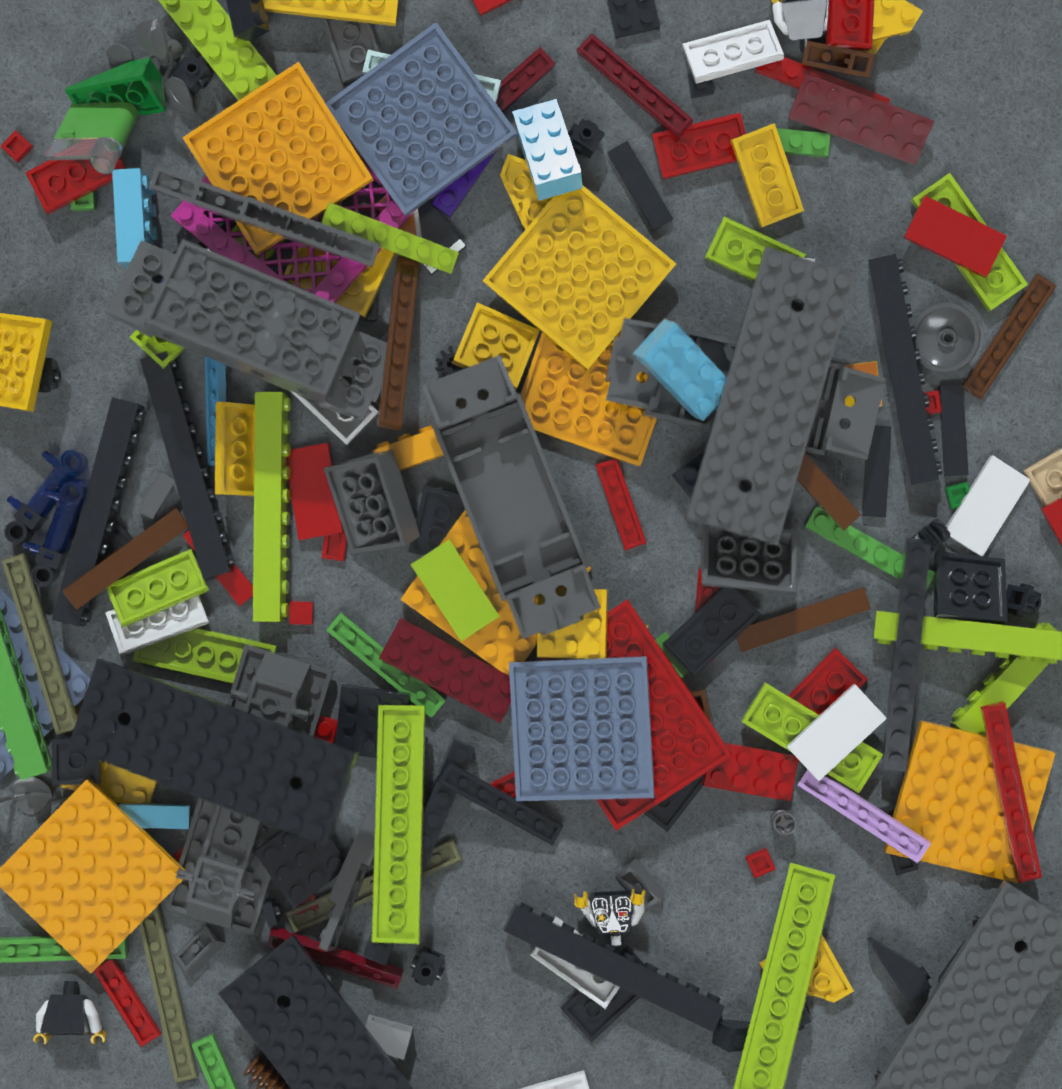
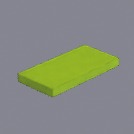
M724 216L704 259L755 281L765 247L805 258L806 254Z
M447 540L411 564L461 642L500 617L450 540Z
M192 549L116 580L106 588L123 628L209 591Z

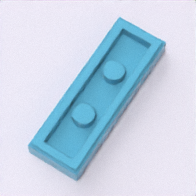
M120 803L119 805L141 828H190L191 805Z

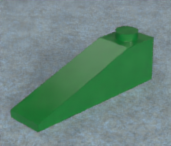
M150 57L127 62L66 87L64 90L73 104L127 102L137 108L139 115L165 112L167 109L162 76Z

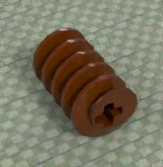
M263 1051L247 1065L243 1073L244 1077L252 1074L250 1083L256 1080L259 1081L256 1089L265 1087V1089H291L288 1084L286 1085L287 1082L283 1077L279 1078L280 1073L277 1070L273 1072L275 1067L272 1063L266 1065L269 1060L267 1056L260 1059Z

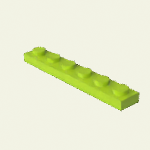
M330 202L327 204L321 222L330 227L378 243L383 249L449 274L452 273L459 254L457 251Z

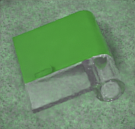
M127 102L71 104L45 155V159H89L94 169L103 174L113 172L138 119L139 112L137 108Z

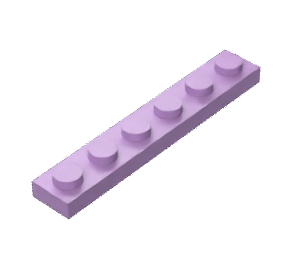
M807 769L798 783V786L917 863L931 844L930 841L828 775H825L818 781Z

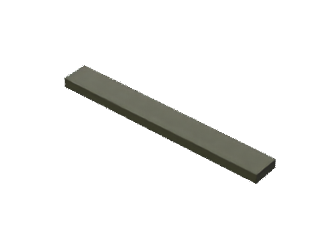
M26 553L1 560L56 736L73 731L78 717L37 587L31 580V568Z
M453 838L434 847L422 877L462 860ZM374 873L364 877L352 908L373 899ZM331 892L285 912L294 934L329 919V912L336 905L335 902L328 900ZM318 904L319 909H309L306 913L300 915L296 914L304 909H307L311 906Z
M158 905L139 924L174 1081L178 1083L198 1078L199 1075L160 905Z

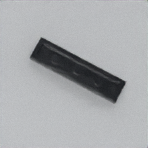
M628 141L610 150L607 153L652 231L672 221L673 217Z
M963 384L938 386L941 403L940 422L944 477L969 475Z
M875 425L868 459L865 460L862 516L886 517L891 426Z

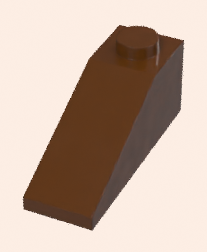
M807 41L802 64L872 79L877 55Z

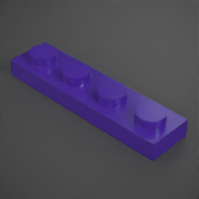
M498 150L440 191L432 205L451 218Z

